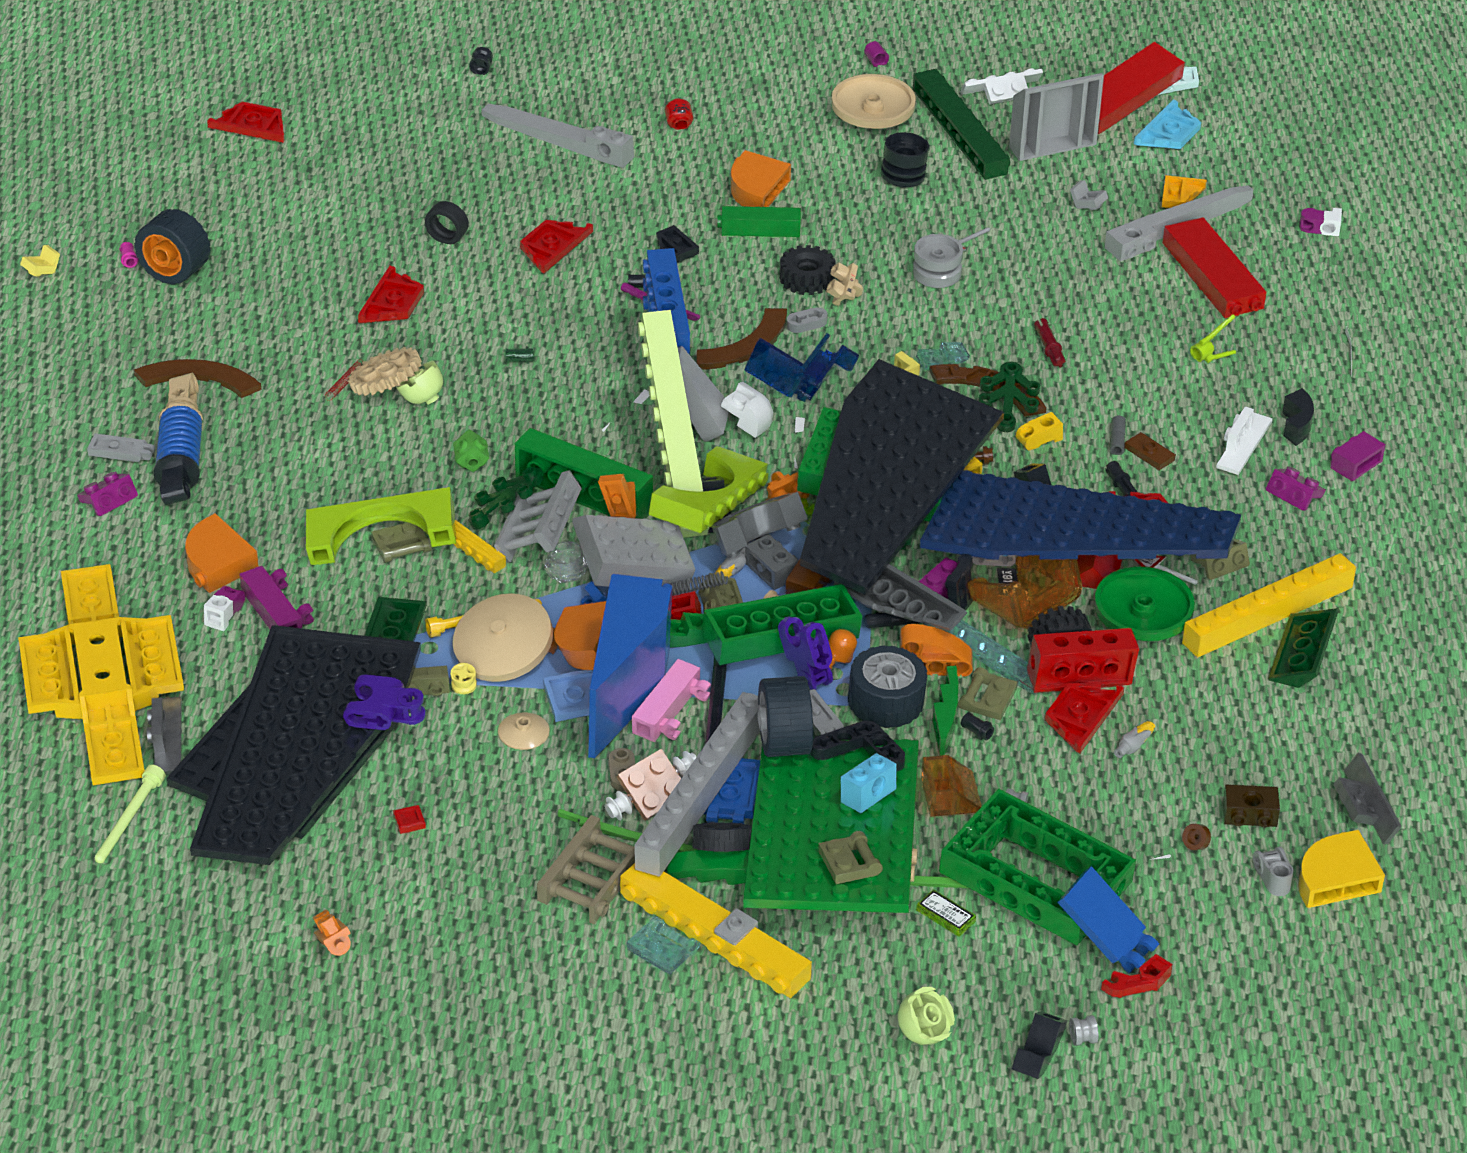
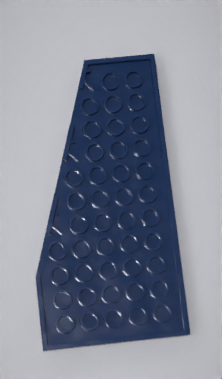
M963 470L945 492L940 505L937 507L920 539V548L960 555L969 554L973 557L999 560V555H1017L1022 557L1039 555V559H1078V555H1117L1118 559H1156V555L1162 554L1177 556L1196 554V559L1228 558L1241 523V514H1235L1232 511L1210 510L1207 507H1190L1182 503H1164L1156 499L1145 500L1138 499L1135 496H1119L1110 492L1099 493L1085 488L1073 489L1067 488L1064 485H1048L1039 481L1028 482L1014 477L1002 478L996 477L993 474H976Z

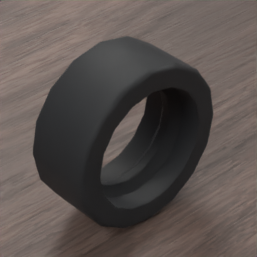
M440 201L427 213L425 227L433 239L450 245L457 243L464 236L469 227V221L466 213L459 206L452 202ZM437 215L450 219L455 225L456 231L445 228L439 222Z

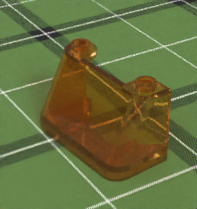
M1039 555L1017 556L1018 582L1012 581L1009 584L990 583L983 577H977L967 582L970 596L975 602L1015 627L1022 629L1033 627L1031 622L1034 619L1039 620L1038 615L1042 612L1046 615L1048 613L1047 609L1053 608V611H1056L1058 606L1065 607L1077 600L1082 592L1077 559H1039Z

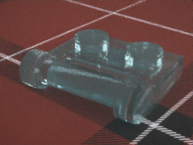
M654 916L627 941V950L671 975L689 956H693L699 950L701 943L694 938L689 939L665 925L664 920Z

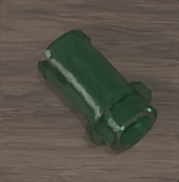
M529 346L522 349L506 348V363L526 362L529 364V362H534V349L529 348Z

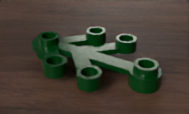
M1005 362L1001 365L998 374L992 377L984 376L980 379V389L986 392L991 391L995 385L1002 381H1006L1005 385L990 394L981 393L978 398L979 402L991 406L992 403L1004 397V417L997 428L1001 432L1006 433L1012 432L1016 426V418L1012 414L1013 398L1023 405L1028 413L1037 412L1039 407V401L1036 398H1028L1015 386V382L1019 383L1026 389V393L1029 396H1037L1040 393V384L1037 381H1029L1022 375L1023 368L1016 362Z
M529 467L522 472V476L507 481L505 477H499L492 482L496 492L488 494L486 490L478 492L474 499L479 506L485 505L490 501L493 502L483 509L476 508L468 514V521L472 528L478 530L485 527L490 522L488 514L498 506L503 513L513 511L516 507L517 494L521 499L531 497L534 493L533 487L538 486L544 479L542 469Z

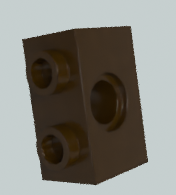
M1225 784L1222 801L1224 824L1277 827L1280 813L1278 787Z

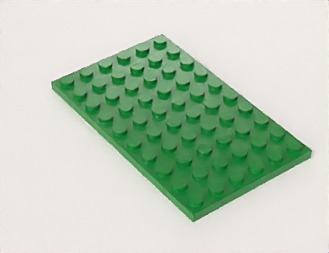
M894 740L905 752V767L896 772V790L862 813L841 803V776L871 757L863 747L827 760L814 759L810 754L767 757L762 748L743 898L744 908L909 913L919 740ZM856 831L864 832L868 840L867 845L873 856L880 861L883 867L881 873L873 877L835 884L819 853V843L847 838ZM858 849L851 850L858 864H865Z

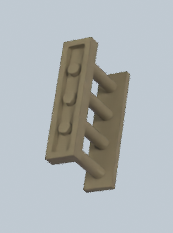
M591 815L537 883V901L547 905L553 897L560 896L589 908V923L595 924L600 916L604 917L606 915L609 904L620 891V876L635 863V846L604 835L601 831L600 818ZM600 844L627 856L620 864L589 850L593 845L597 846ZM586 861L613 872V875L606 881L576 869L580 862ZM575 879L600 891L593 899L562 885L566 880Z

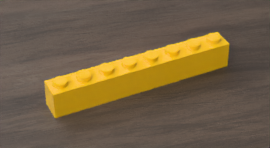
M1341 553L1185 622L1182 643L1197 658L1287 618L1290 614L1298 613L1353 587L1356 566Z
M634 863L620 876V893L626 900L634 901L642 906L647 913L655 914L663 919L668 926L676 927L684 932L689 939L697 940L705 945L710 952L723 956L731 965L739 966L754 979L765 982L776 993H782L792 998L811 980L812 961L756 927L737 945H732L716 935L714 929L731 912L663 871L659 877L635 870Z

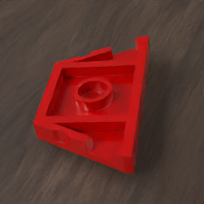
M242 101L234 105L233 108L223 111L222 117L216 120L211 117L207 120L208 128L282 143L285 141L282 112L278 108Z
M545 220L520 241V249L541 273H545L593 232V224L586 223V227H575L573 222Z
M389 265L359 312L358 323L408 319L424 294V285L412 280L406 274L401 276L396 273L394 266Z
M1068 683L1047 710L1045 721L1076 752L1081 754L1123 696L1124 687L1116 685V690L1101 689V684L1083 685L1081 683Z

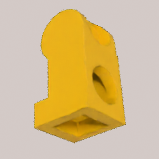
M1049 412L1022 425L1016 432V438L1030 451L1052 440L1054 442L1063 440V423L1052 412Z

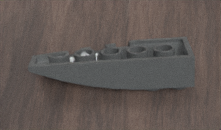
M891 564L886 567L865 595L845 586L851 598L867 608L951 631L967 614L966 610Z

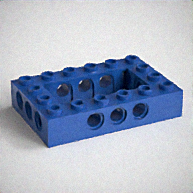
M674 248L647 250V259H643V273H645L643 291H647V296H643V309L647 310V312L671 310L677 348L682 346L690 355V330Z

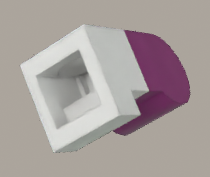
M1305 208L1301 212L1299 228L1306 233L1339 236L1342 208H1333V211Z
M223 586L204 604V625L225 631L229 625L230 618L236 612H239L243 606L245 592L235 590L229 586Z

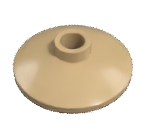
M527 712L516 713L506 717L498 727L500 740L508 747L519 750H528L540 746L547 740L550 732L549 725L545 719L539 715Z

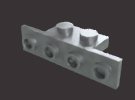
M181 697L152 698V709H147L148 725H151V727L147 728L148 743H153L155 753L154 765L163 769L167 775L181 762L182 699Z
M1358 752L1344 770L1348 779L1339 777L1333 785L1339 794L1340 800L1344 803L1349 817L1356 823L1373 825L1382 843L1389 844L1402 826L1363 754Z

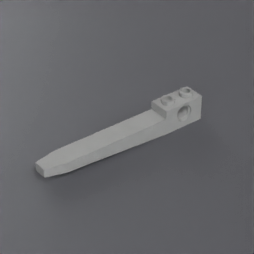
M487 104L482 109V116L498 125L604 163L624 168L634 158L633 136L620 131H614L597 125L590 131L507 106Z
M1248 185L1228 188L1106 231L1105 249L1119 261L1133 258L1138 254L1155 248L1156 241L1163 238L1165 226L1202 217L1207 221L1237 209L1252 200L1253 189Z

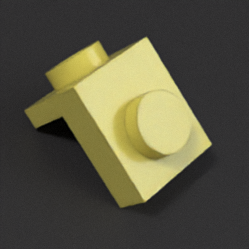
M43 245L40 256L22 257L20 265L33 276L53 274L56 271L60 254L49 245Z
M902 351L895 354L894 366L919 376V363Z

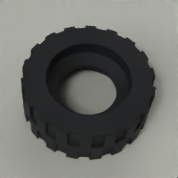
M725 822L693 825V848L718 852L750 849L752 826L742 823Z

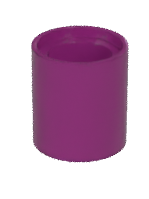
M872 41L865 46L864 54L874 67H878V65L884 66L888 63L889 55L879 42Z

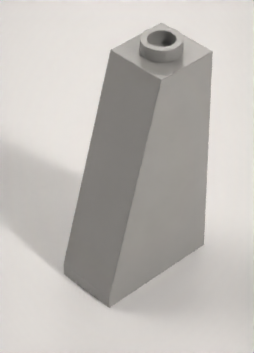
M681 346L678 348L690 420L701 439L707 442L724 434L729 411L721 407L725 397Z

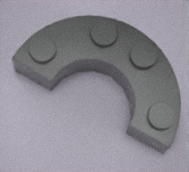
M794 492L774 497L734 512L715 522L712 528L722 555L731 558L741 553L740 549L747 547L750 541L760 539L771 532L785 528L787 531H792L801 527L800 522L808 518L799 493Z

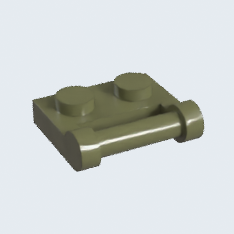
M409 522L371 531V538L384 563L391 562L393 558L420 551L426 553L432 550L430 540L426 537L423 530Z
M978 667L972 675L973 680L966 694L961 696L958 706L960 709L1001 721L1017 690L1018 682L990 674L986 669ZM982 683L988 685L981 701H974Z
M856 831L847 838L819 843V853L835 884L873 877L881 873L883 867L880 861L873 856L867 845L868 840L864 832ZM858 849L865 864L859 865L851 850Z

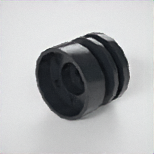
M900 132L889 135L884 145V157L881 168L882 178L886 182L899 187H915L924 182L930 146L928 141L914 133Z

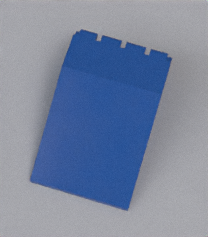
M620 574L611 575L590 684L588 758H596L630 722L632 715L666 674L670 650L672 585L668 583L663 584V579Z

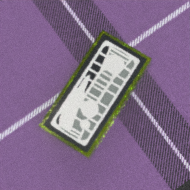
M934 889L917 903L916 911L958 937L976 922L975 914Z

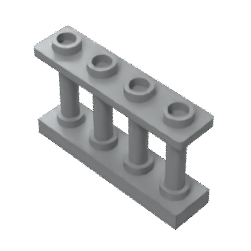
M570 470L561 473L556 486L534 493L527 499H521L517 495L516 507L513 511L509 512L494 545L497 551L506 556V563L512 561L517 548L534 543H539L546 553L555 550L582 489ZM549 499L547 503L537 505L538 502ZM543 514L541 518L530 521L531 517ZM535 530L534 534L523 536L524 533Z

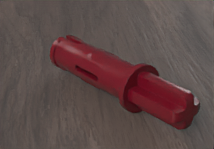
M1041 318L1040 320L1043 325L1041 326L1037 320L1034 323V328L1037 330L1045 347V355L1050 358L1054 367L1059 366L1061 368L1063 363L1066 362L1062 353V346L1056 341L1047 319Z

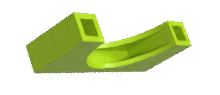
M716 446L706 455L703 475L707 477L721 476L724 479L725 488L714 491H687L663 485L652 493L649 515L702 533L741 502H744L750 495L766 485L769 476L766 473L768 463Z
M450 487L306 509V550L310 564L334 563L338 549L351 534L365 526L382 521H404L420 527L429 536L432 547L456 544L455 509Z

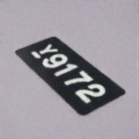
M997 568L1000 594L1020 595L1016 569Z

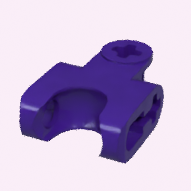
M785 617L779 623L778 631L785 656L789 661L794 662L798 676H804L807 679L810 690H816L817 686L821 684L825 686L833 682V675L829 665L832 662V652L823 625L817 622H810L804 626L801 619L797 617ZM791 623L793 624L795 636H791L788 633ZM815 629L816 635L813 638L811 637V632Z
M360 675L357 678L354 686L357 697L364 701L349 702L343 714L344 720L349 726L376 730H386L391 726L392 722L415 725L422 722L426 717V711L422 706L424 702L422 691L416 688H404L403 683L396 678L374 675Z

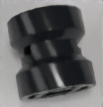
M486 47L476 48L469 64L470 70L474 74H487L493 60L492 52Z

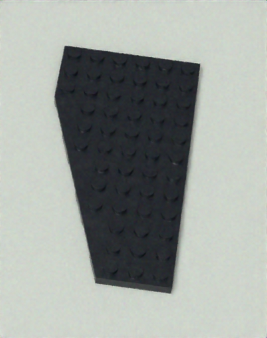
M878 359L844 400L800 557V566L865 595L1001 423L1004 412Z
M272 625L190 847L191 856L271 865L381 732V730L349 726L344 720L343 714L349 702L364 701L359 699L355 692L354 686L357 678L360 675L392 677L400 680L404 688H409L421 651V643Z

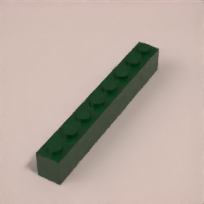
M936 68L914 73L913 91L984 180L1008 175V168L1011 164L1009 155L1002 150L999 143L993 139L990 132L984 128L981 121L975 117L972 110L966 106L963 99L957 95L945 77Z

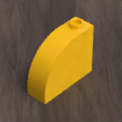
M1359 830L1342 832L1320 839L1306 851L1299 875V893L1307 908L1382 892L1385 874Z

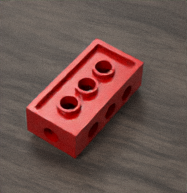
M1131 628L1033 635L1027 675L1034 693L1062 691L1068 683H1081L1083 685L1101 684V688L1116 687V685H1132L1139 646Z

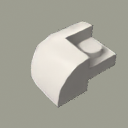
M744 382L738 383L736 391L723 399L721 407L738 417L737 426L753 437H758L770 427L773 409L769 400Z

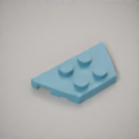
M1173 99L1135 137L1134 144L1181 149L1200 130L1201 122L1196 117H1193L1187 109L1182 111L1178 107V102Z

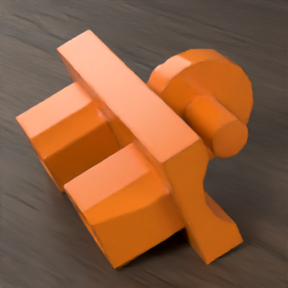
M779 471L772 473V481L767 486L768 498L765 500L794 492L799 493L801 501L809 497L808 493L797 491L798 472L791 476L789 474L783 475Z
M327 909L313 917L318 927V930L314 932L317 939L331 954L336 956L345 954L349 950L351 943L348 937L351 934L348 927L338 918L335 919L334 915L330 914Z

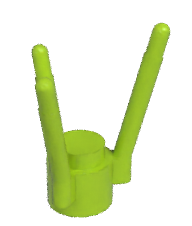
M1232 314L1209 335L1191 346V356L1198 362L1205 360L1209 363L1215 359L1236 354V350H1231L1213 355L1214 345L1211 342L1217 333L1235 318V315Z

